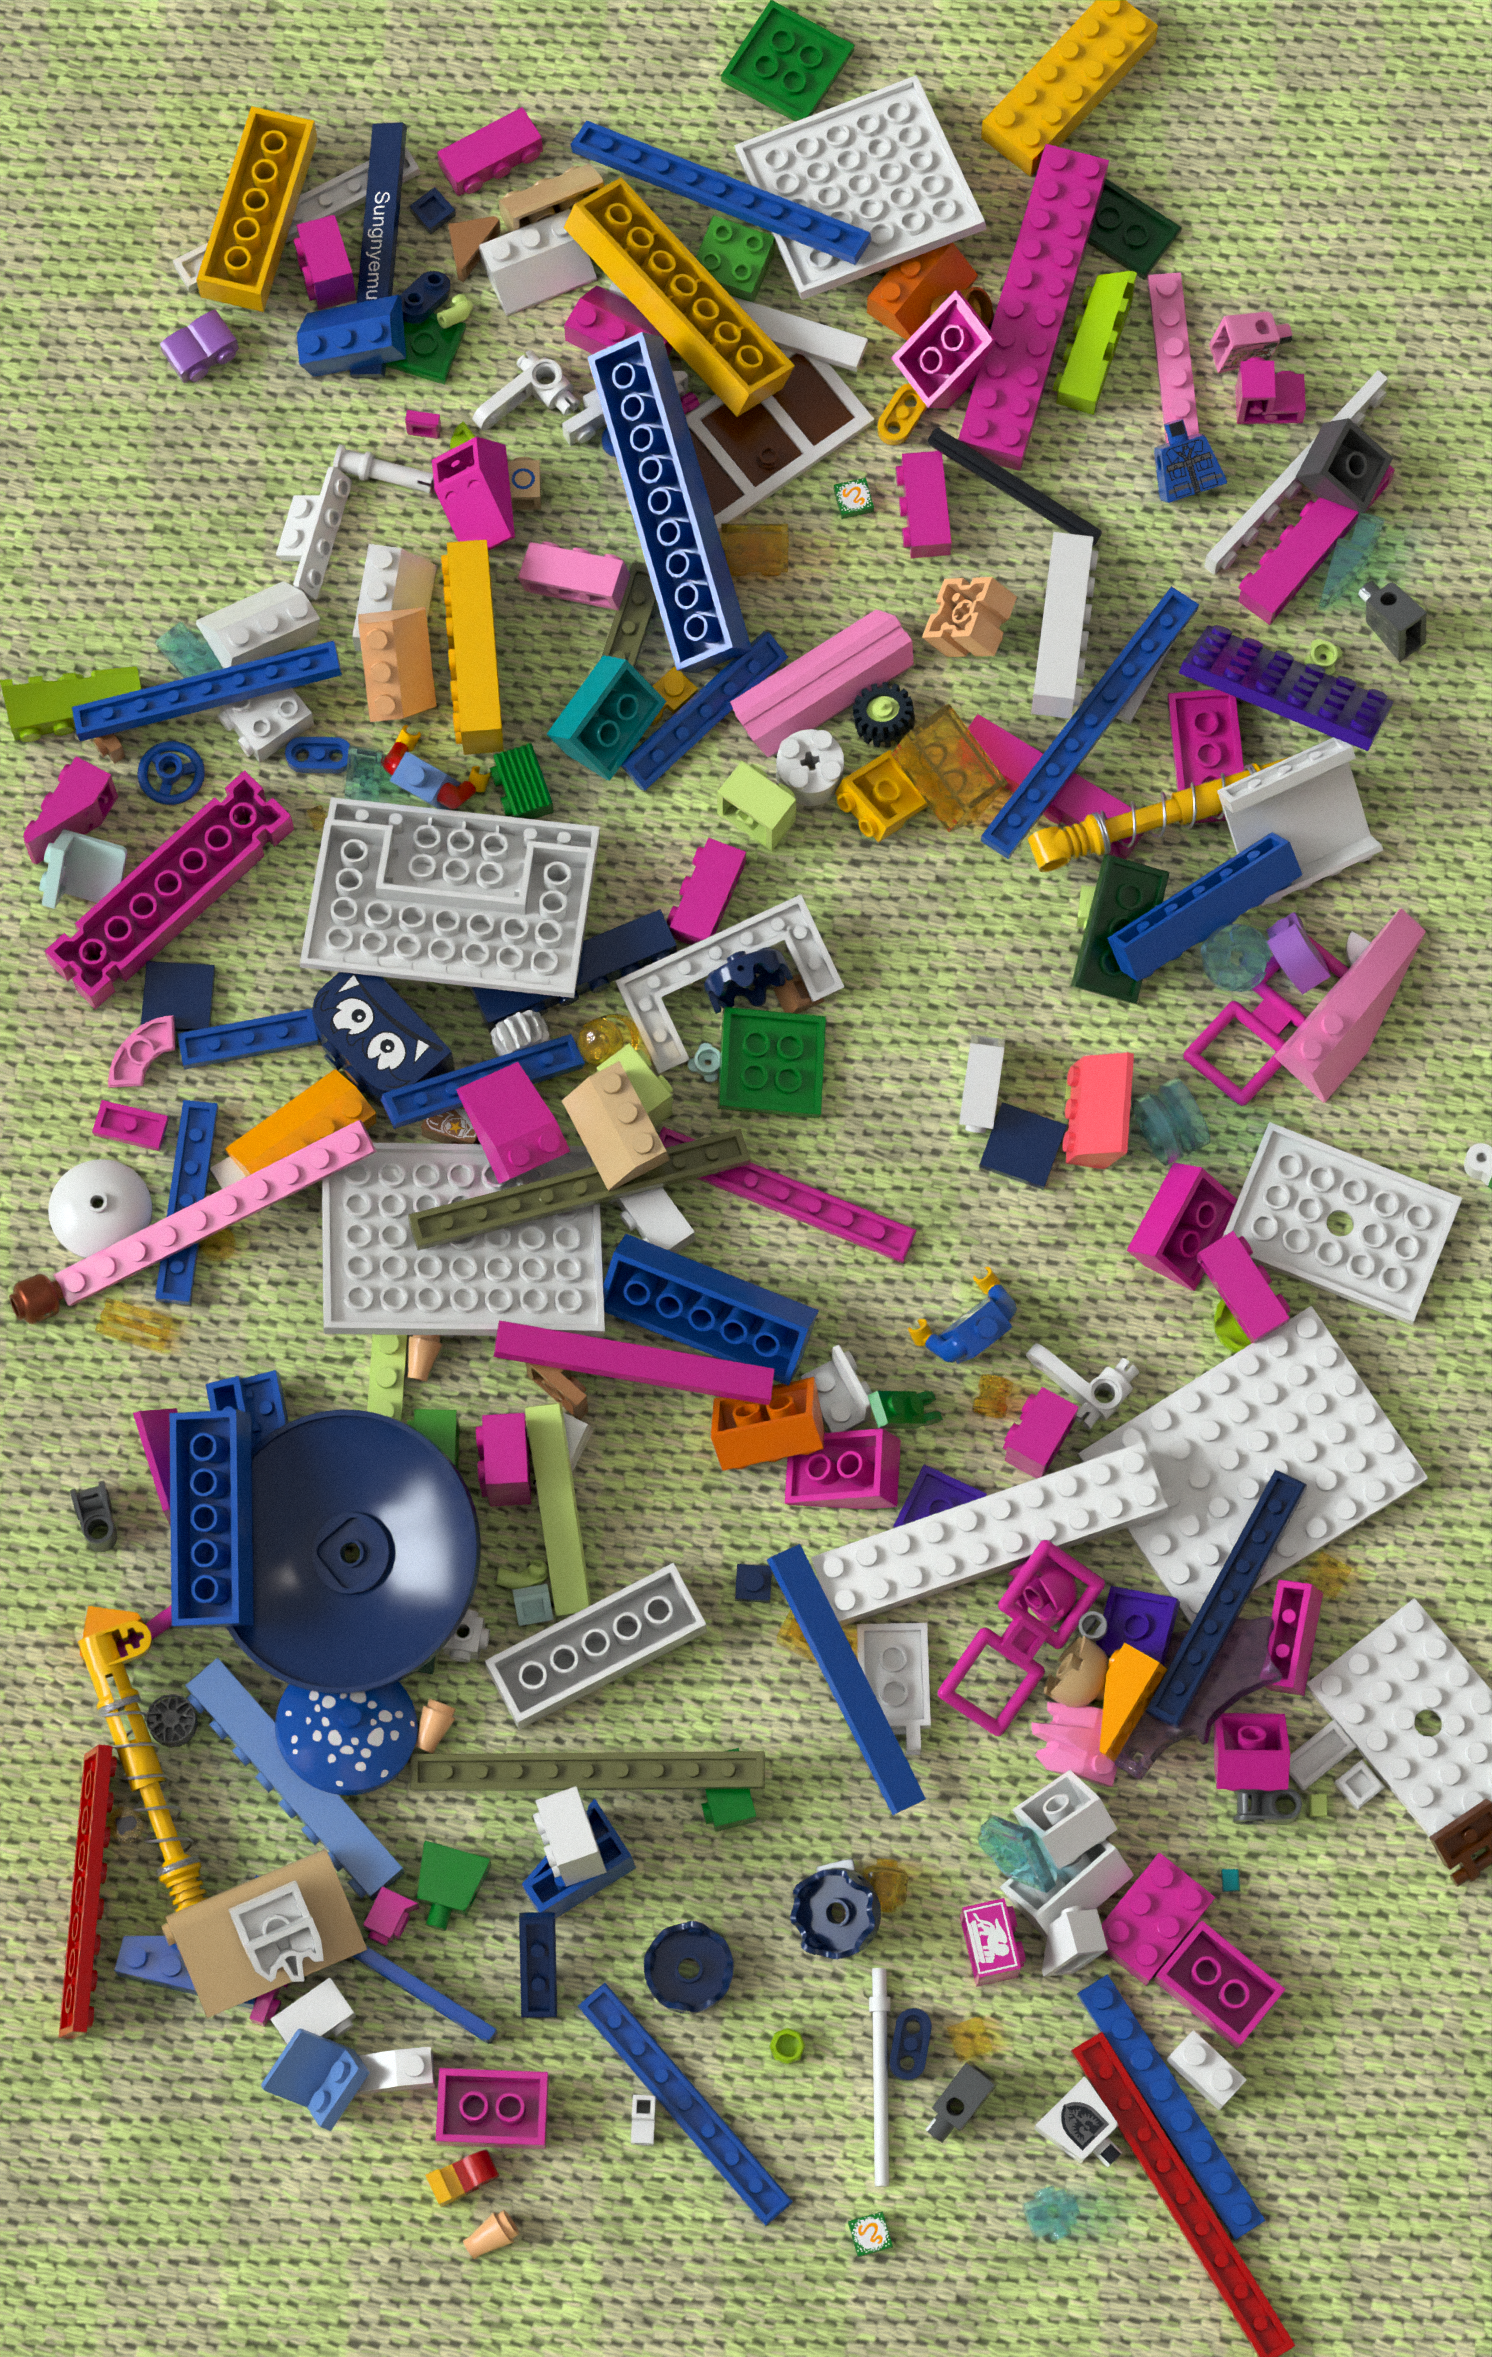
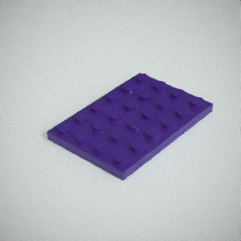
M1208 625L1184 659L1179 670L1181 675L1365 751H1369L1394 701L1387 699L1388 696L1379 690L1369 689L1368 691L1356 686V682L1344 676L1336 678L1325 674V669L1316 664L1308 663L1304 665L1295 661L1294 657L1287 652L1270 651L1263 648L1261 642L1252 638L1241 639L1232 635L1231 630L1220 625H1214L1213 627Z

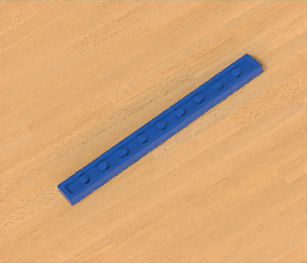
M590 121L584 123L570 144L572 152L854 265L857 264L872 241L871 233Z
M1172 586L981 835L980 841L1007 859L1011 857L1197 612L1198 603Z

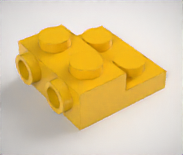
M891 750L842 779L835 792L840 809L846 813L851 812L858 819L861 832L867 837L873 836L878 843L901 829L906 820L930 806L934 799Z

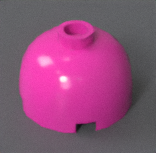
M1047 1557L1016 1601V1604L1027 1612L1029 1606L1037 1617L1041 1619L1042 1623L1052 1627L1064 1619L1074 1607L1078 1596L1075 1576ZM1027 1560L1009 1572V1575L1013 1576V1580L1008 1583V1586L1014 1581Z

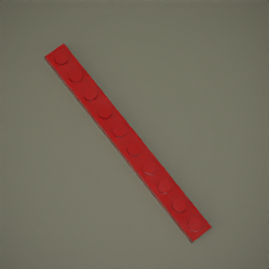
M1103 2032L1072 2049L1073 2057L1117 2121L1118 2130L1257 2356L1279 2357L1296 2345Z

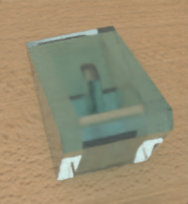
M349 746L345 799L380 802L385 774L383 750Z

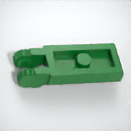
M875 1391L868 1395L878 1429H917L921 1426H929L943 1420L939 1411L923 1413L924 1406L936 1400L932 1391L918 1394L916 1391Z

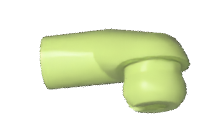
M464 294L454 296L452 301H450L451 308L437 314V320L442 328L445 329L462 322L472 312L473 304L467 300Z
M536 1559L531 1561L530 1566L520 1573L500 1568L496 1584L513 1590L541 1585L548 1577L547 1564L542 1560Z

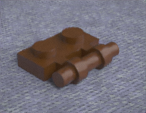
M1487 1798L1429 1837L1445 1867L1451 1870L1459 1864L1460 1869L1450 1875L1452 1882L1457 1887L1468 1880L1473 1882L1480 1877L1481 1871L1492 1864V1801ZM1485 1847L1486 1851L1472 1860L1471 1855Z

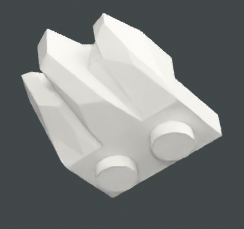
M295 1880L228 1909L255 1972L268 1981L272 1982L276 1978L277 1970L283 1967L292 1982H304L302 1965L304 1957H310L314 1962L324 1961L320 1935Z

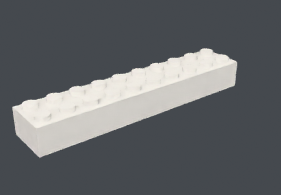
M1143 1441L811 1557L819 1583L840 1626L843 1627L1015 1567L1029 1559L1042 1540H1049L1064 1550L1167 1514L1168 1506Z

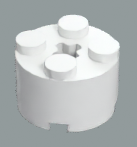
M806 729L793 733L781 742L777 753V783L787 786L794 793V798H796L798 804L816 806L829 801L835 795L843 779L844 755L840 745L825 730ZM806 765H811L813 768H815V770L809 771V768Z

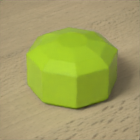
M785 2028L774 2033L769 2048L775 2061L790 2065L801 2059L805 2043L799 2032Z

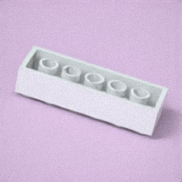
M674 1563L494 1655L485 1660V1664L514 1722L520 1730L707 1632V1628Z

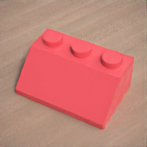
M1134 1053L1083 1056L1069 1068L1067 1084L1071 1086V1094L1065 1106V1118L1069 1119L1068 1131L1064 1135L1062 1144L1063 1151L1066 1152L1067 1164L1106 1169L1127 1153Z

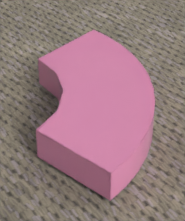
M174 1015L148 1021L135 1029L126 1038L112 1060L108 1078L109 1088L144 1086L146 1072L152 1062L162 1054L176 1050Z

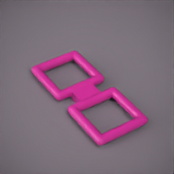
M1308 935L1309 940L1324 957L1328 970L1340 979L1349 968ZM1274 955L1249 982L1250 988L1264 999L1251 1013L1239 1002L1231 1001L1183 1054L1184 1059L1240 1106L1247 1105L1281 1068L1282 1064L1274 1056L1286 1042L1279 1035L1291 1022L1299 1028L1307 1018L1266 984L1281 967ZM1234 1017L1276 1051L1243 1089H1240L1200 1055Z
M1042 1540L998 1603L1000 1611L1012 1618V1622L1001 1637L987 1627H983L978 1631L938 1689V1697L994 1736L1003 1735L1045 1674L1044 1667L1033 1660V1657L1044 1641L1055 1649L1064 1647L1079 1625L1080 1618L1088 1612L1104 1589V1579L1049 1540ZM1047 1557L1088 1585L1057 1632L1015 1604ZM986 1645L1028 1673L997 1719H994L955 1692Z

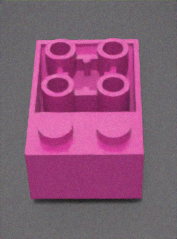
M476 436L432 459L434 489L458 542L487 539L489 551L515 538L506 445Z
M77 756L71 765L66 764L63 767L58 778L60 783L53 793L49 792L45 796L41 804L42 812L36 821L32 820L24 831V843L32 863L37 865L44 860L48 844L50 842L54 843L63 829L86 835L103 823L118 798L111 774Z

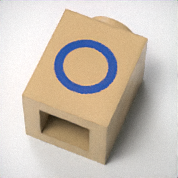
M518 457L508 461L512 510L541 509L540 460Z

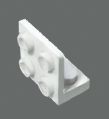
M840 1345L832 1348L831 1361L801 1376V1379L815 1378L822 1419L830 1433L850 1431L871 1418L872 1408L868 1395L872 1391L866 1381L860 1383L855 1372L858 1367L849 1351L843 1352Z

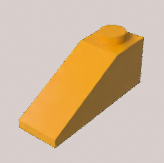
M1126 1643L1123 1644L1121 1649H1117L1112 1654L1108 1663L1109 1669L1106 1673L1099 1751L1113 1762H1115L1168 1670L1160 1662Z

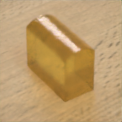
M322 805L307 810L314 830L323 828L327 816Z

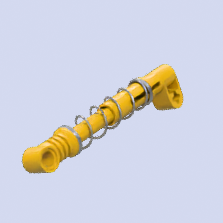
M1287 758L1261 766L1256 763L1249 764L1248 766L1245 765L1242 772L1226 777L1224 773H1221V778L1197 786L1191 782L1190 788L1172 793L1169 800H1167L1165 793L1161 792L1162 802L1137 809L1134 801H1131L1132 811L1107 818L1105 812L1101 810V815L1098 812L1087 815L1085 820L1081 821L1079 825L1075 823L1071 827L1065 826L1063 830L1056 826L1039 830L1028 837L1040 872L1056 870L1069 863L1071 857L1077 859L1079 854L1083 857L1087 855V852L1089 854L1095 853L1098 856L1109 854L1111 844L1114 841H1118L1125 847H1131L1136 835L1146 831L1152 836L1160 838L1165 832L1166 825L1175 822L1190 829L1195 821L1211 816L1221 819L1224 811L1217 790ZM1163 827L1162 832L1159 835H1156L1151 831L1153 829ZM1133 836L1129 844L1121 841V839Z
M128 1621L79 1640L78 1644L99 1700L96 1705L99 1716L105 1717L113 1738L110 1746L117 1749L125 1771L122 1779L128 1780L132 1792L140 1790L143 1800L138 1802L133 1810L137 1812L147 1811L154 1831L145 1838L144 1842L159 1843L165 1862L157 1869V1877L159 1882L166 1885L167 1889L172 1888L169 1896H175L172 1904L173 1906L178 1905V1908L175 1909V1912L208 1897H203L207 1893L206 1889H200V1886L204 1885L203 1881L197 1880L200 1877L199 1871L202 1867L200 1859H198L199 1856L184 1854L193 1845V1840L187 1837H178L173 1821L180 1816L182 1809L178 1806L166 1804L162 1790L169 1784L171 1777L163 1774L156 1754L159 1746L152 1743L145 1724L148 1714L140 1710L138 1703L142 1701L138 1690L132 1688L124 1666L126 1663L147 1655L152 1646L151 1632L142 1622ZM135 1631L137 1636L143 1635L144 1638L139 1641L140 1647L134 1649L131 1644L125 1645L128 1656L121 1658L113 1634L120 1632L123 1642L129 1639L128 1633ZM111 1676L114 1678L121 1700L115 1702L106 1679ZM120 1715L128 1716L132 1728L128 1732H125ZM133 1732L135 1739L129 1741L127 1736ZM165 1778H167V1781L165 1782V1784H163V1785L160 1787L159 1783L165 1781V1780H166ZM141 1804H145L146 1808H138ZM168 1809H178L179 1812L171 1818ZM154 1835L157 1837L155 1840H148ZM180 1840L190 1841V1844L183 1850Z

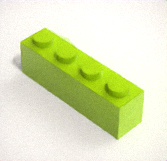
M1124 271L1097 275L1094 286H1087L1082 304L1087 306L1084 315L1078 314L1072 331V333L1077 334L1074 344H1067L1062 362L1067 363L1064 373H1057L1052 391L1058 392L1056 404L1094 415L1133 301L1137 272Z
M137 666L94 670L91 673V677L87 678L73 672L62 674V677L57 681L43 680L42 676L28 677V684L13 685L12 679L0 680L12 734L15 740L21 739L23 742H33L40 739L41 735L50 733L58 736L72 733L76 729L72 711L74 706L142 689Z

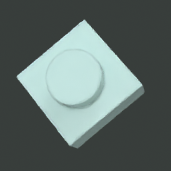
M547 1584L513 1590L519 1626L553 1620Z

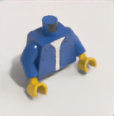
M985 1267L988 1272L987 1276L983 1279H978L974 1275L973 1279L984 1294H988L989 1297L982 1300L939 1335L932 1334L925 1319L917 1320L920 1325L919 1329L912 1330L908 1327V1332L916 1346H926L928 1350L944 1361L951 1363L956 1361L959 1364L980 1354L1013 1327L1009 1320L1017 1311L1016 1303L1003 1286L1000 1285V1280L992 1269Z

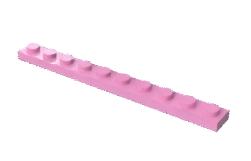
M358 1120L54 1274V1277L61 1287L67 1305L73 1306L377 1151L363 1122Z

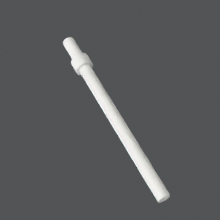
M873 1968V1997H869V2012L873 2013L875 2187H889L887 2013L891 2012L890 1997H887V1969Z

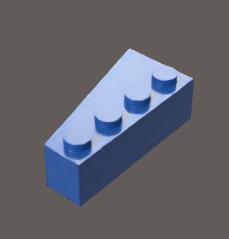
M165 1936L123 1937L114 1970L119 1977L197 1995L176 1944L169 1946ZM257 1997L237 2006L253 2009Z

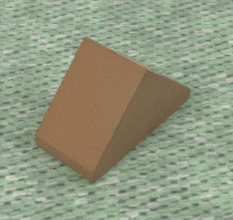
M495 216L448 224L457 277L463 283L480 261L479 245L497 238L501 233L500 219Z

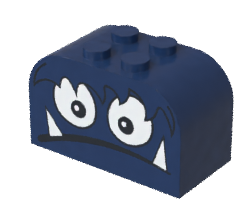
M339 972L318 991L313 1002L312 1013L319 1042L326 1052L325 1059L335 1070L339 1071L342 1068L348 1075V1080L357 1087L361 1094L365 1093L378 1106L384 1108L381 1101L383 1093L455 1071L452 1051L381 976Z

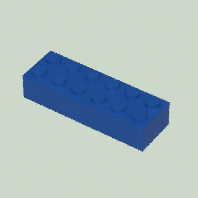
M629 1234L624 1235L615 1249L603 1284L605 1313L723 1360L773 1368V1380L788 1386L799 1369L819 1312L817 1309Z
M240 1410L169 1413L172 1626L180 1628L253 1626L251 1413Z

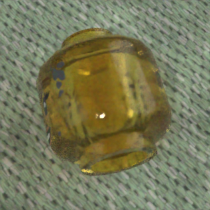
M877 1859L876 1865L867 1866L863 1870L862 1876L868 1880L878 1895L881 1912L894 1913L896 1912V1907L905 1904L909 1875L904 1869L898 1868V1861Z

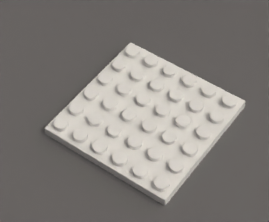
M917 75L734 145L750 185L871 233L872 241L857 264L854 265L771 232L775 237V242L801 300L986 230L985 220Z

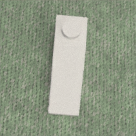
M431 2047L399 2049L359 2056L370 2073L355 2095L435 2088L433 2051Z

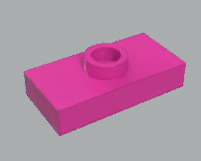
M101 1100L92 1133L97 1137L160 1152L169 1118L166 1115Z

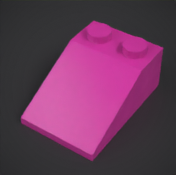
M955 290L891 359L928 408L948 409L970 387L997 340L961 292Z
M518 1062L456 1089L499 1184L571 1152L555 1117Z
M885 1429L824 1433V1449L817 1450L809 1455L798 1454L787 1457L785 1504L849 1509L897 1507L901 1440Z

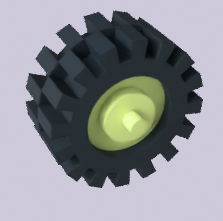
M882 682L883 688H878L877 683L871 685L872 691L869 692L867 688H864L861 691L862 697L856 696L855 704H853V716L857 734L860 738L863 736L864 742L869 744L873 740L874 747L879 748L880 743L885 742V748L891 747L890 741L895 740L898 745L902 743L901 736H904L906 739L910 736V730H913L915 726L913 702L911 696L908 697V692L905 689L900 691L899 685L895 683L891 689L888 682Z

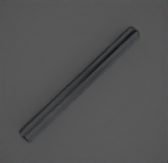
M935 428L930 434L927 443L934 449L1069 534L1092 536V547L1098 542L1102 534L1099 528L940 428Z

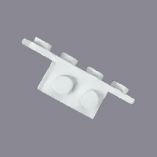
M328 467L320 495L293 496L276 552V556L282 561H300L293 585L303 591L309 599L318 598L352 484V480L337 467Z

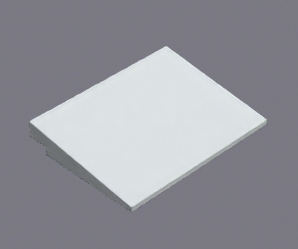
M331 797L328 817L325 818L300 967L574 998L600 842V827Z

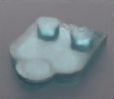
M991 1816L981 1825L982 1834L978 1837V1843L982 1850L994 1859L997 1867L1007 1877L1045 1893H1048L1056 1885L1050 1871L1051 1864L1044 1857L1038 1844L1039 1838L1030 1827H1023L997 1816Z

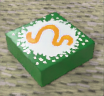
M866 477L833 486L841 519L874 512Z
M883 2211L848 2221L857 2257L893 2248Z

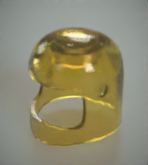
M608 1014L587 1022L580 1030L577 1039L578 1050L584 1060L598 1067L624 1047L620 1029L606 1018H617L625 1023L631 1033V1046L636 1050L639 1032L635 1023L629 1017L621 1014Z

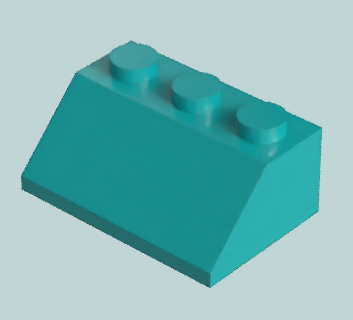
M603 655L546 735L566 755L610 781L667 701L627 660Z

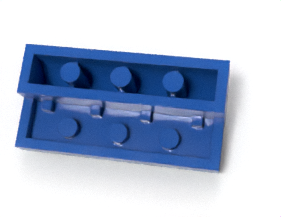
M276 1370L246 1378L235 1376L206 1384L210 1411L240 1410L251 1413V1449L271 1432L289 1423L280 1373Z

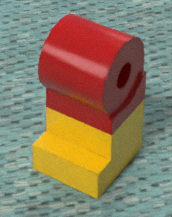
M485 2149L442 2169L432 2171L425 2176L440 2207H443L478 2190L479 2187L495 2180L500 2175L488 2150Z

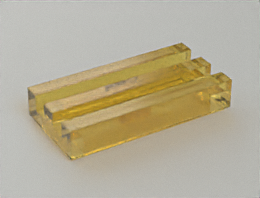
M107 1298L104 1311L101 1312V1319L99 1324L97 1323L95 1331L102 1335L162 1353L173 1324V1319ZM112 1309L163 1325V1329L112 1314ZM110 1321L157 1336L159 1340L154 1342L106 1325Z

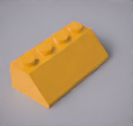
M334 1069L227 1146L225 1151L247 1177L358 1120L363 1122L366 1130L376 1124V1112L357 1087Z

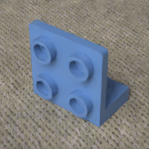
M300 2028L295 2032L261 2086L266 2092L307 2107L318 2125L331 2131L370 2072L354 2049Z

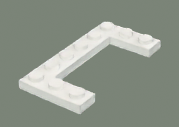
M801 894L615 981L658 1074L690 1060L661 997L708 976L713 970L728 963L726 959L736 952L745 951L748 954L765 947H771L784 940L812 1002L844 988Z

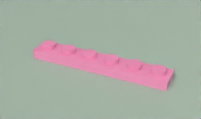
M1181 272L1148 275L1147 281L1163 423L1166 424L1174 420L1183 419L1187 434L1190 436L1199 433ZM1164 427L1165 441L1166 443H1169L1166 430Z

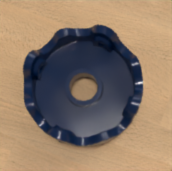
M765 947L748 954L745 951H739L730 955L726 959L728 963L708 974L704 987L715 1014L721 1012L720 1006L723 1008L734 1007V999L737 996L745 997L755 1007L762 1006L766 1002V991L769 986H784L785 977L788 981L794 978L782 952L771 949V947ZM755 986V989L750 990V987Z
M833 1867L821 1870L802 1880L793 1890L795 1899L790 1920L799 1930L802 1936L801 1948L807 1953L831 1959H842L861 1952L874 1940L881 1922V1906L873 1886L859 1873L847 1868ZM836 1902L845 1908L846 1916L843 1922L836 1921L832 1916V1907Z
M688 1921L663 1929L647 1949L644 1957V1975L652 1996L667 2009L680 2014L701 2013L714 2007L724 1998L733 1979L734 1964L727 1942L705 1924L697 1921ZM691 1959L697 1962L700 1969L696 1977L686 1979L679 1974V1965L684 1960Z

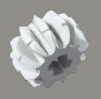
M527 1010L523 1013L517 1012L511 1017L507 1016V1019L498 1022L496 1027L490 1032L493 1047L499 1056L550 1040L548 1026L544 1018L541 1017L539 1012H533L532 1010Z

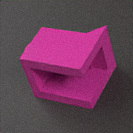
M382 1886L363 1924L365 1930L370 1932L368 1938L383 1946H387L389 1941L393 1942L394 1938L400 1939L410 1919L409 1913L420 1909L419 1904Z

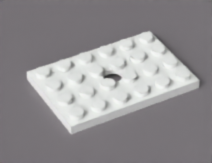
M1269 1122L1223 1237L1234 1231L1238 1238L1243 1236L1253 1251L1250 1257L1257 1264L1412 1325L1462 1198ZM1336 1212L1348 1214L1353 1222V1230L1346 1236L1332 1234L1327 1227V1218L1331 1214Z
M1415 1598L1306 1683V1688L1355 1743L1357 1750L1429 1837L1486 1798L1492 1801V1691ZM1430 1710L1438 1714L1442 1722V1728L1437 1735L1433 1737L1423 1736L1416 1730L1414 1724L1415 1717L1421 1711Z

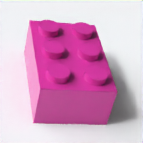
M525 1414L482 1415V1426H476V1443L478 1455L480 1456V1461H477L478 1480L482 1497H488L490 1507L532 1504L529 1443Z
M1159 1852L1101 1924L1108 1948L1104 1953L1147 1986L1216 1897Z
M1202 1920L1153 1980L1236 2050L1286 1990Z
M439 2068L435 2140L437 2145L546 2150L548 2072Z

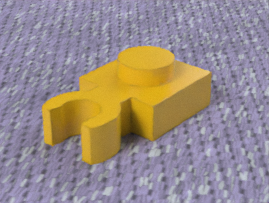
M675 666L652 686L667 702L651 725H656L661 721L663 711L666 708L675 714L698 693V688L681 671H677Z

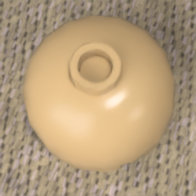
M1083 1636V1639L1078 1637L1065 1649L1058 1659L1062 1663L1057 1670L1056 1679L1049 1674L1044 1686V1694L1056 1702L1074 1708L1086 1706L1094 1699L1100 1701L1104 1697L1106 1673L1109 1669V1659L1105 1652L1087 1637Z

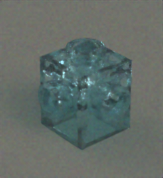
M1054 2185L1035 2192L1034 2200L1023 2203L1022 2209L1034 2241L1050 2236L1053 2242L1071 2235L1070 2228L1076 2226L1077 2221L1075 2217L1080 2215L1074 2195L1067 2196L1065 2189L1056 2191ZM1047 2209H1055L1059 2217L1056 2219L1050 2218L1047 2214Z

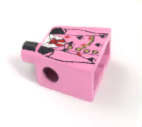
M1268 311L1224 316L1209 343L1218 373L1238 369L1241 361H1246L1250 358L1259 357L1269 361L1278 345L1292 341V331L1288 323L1276 325L1273 315Z

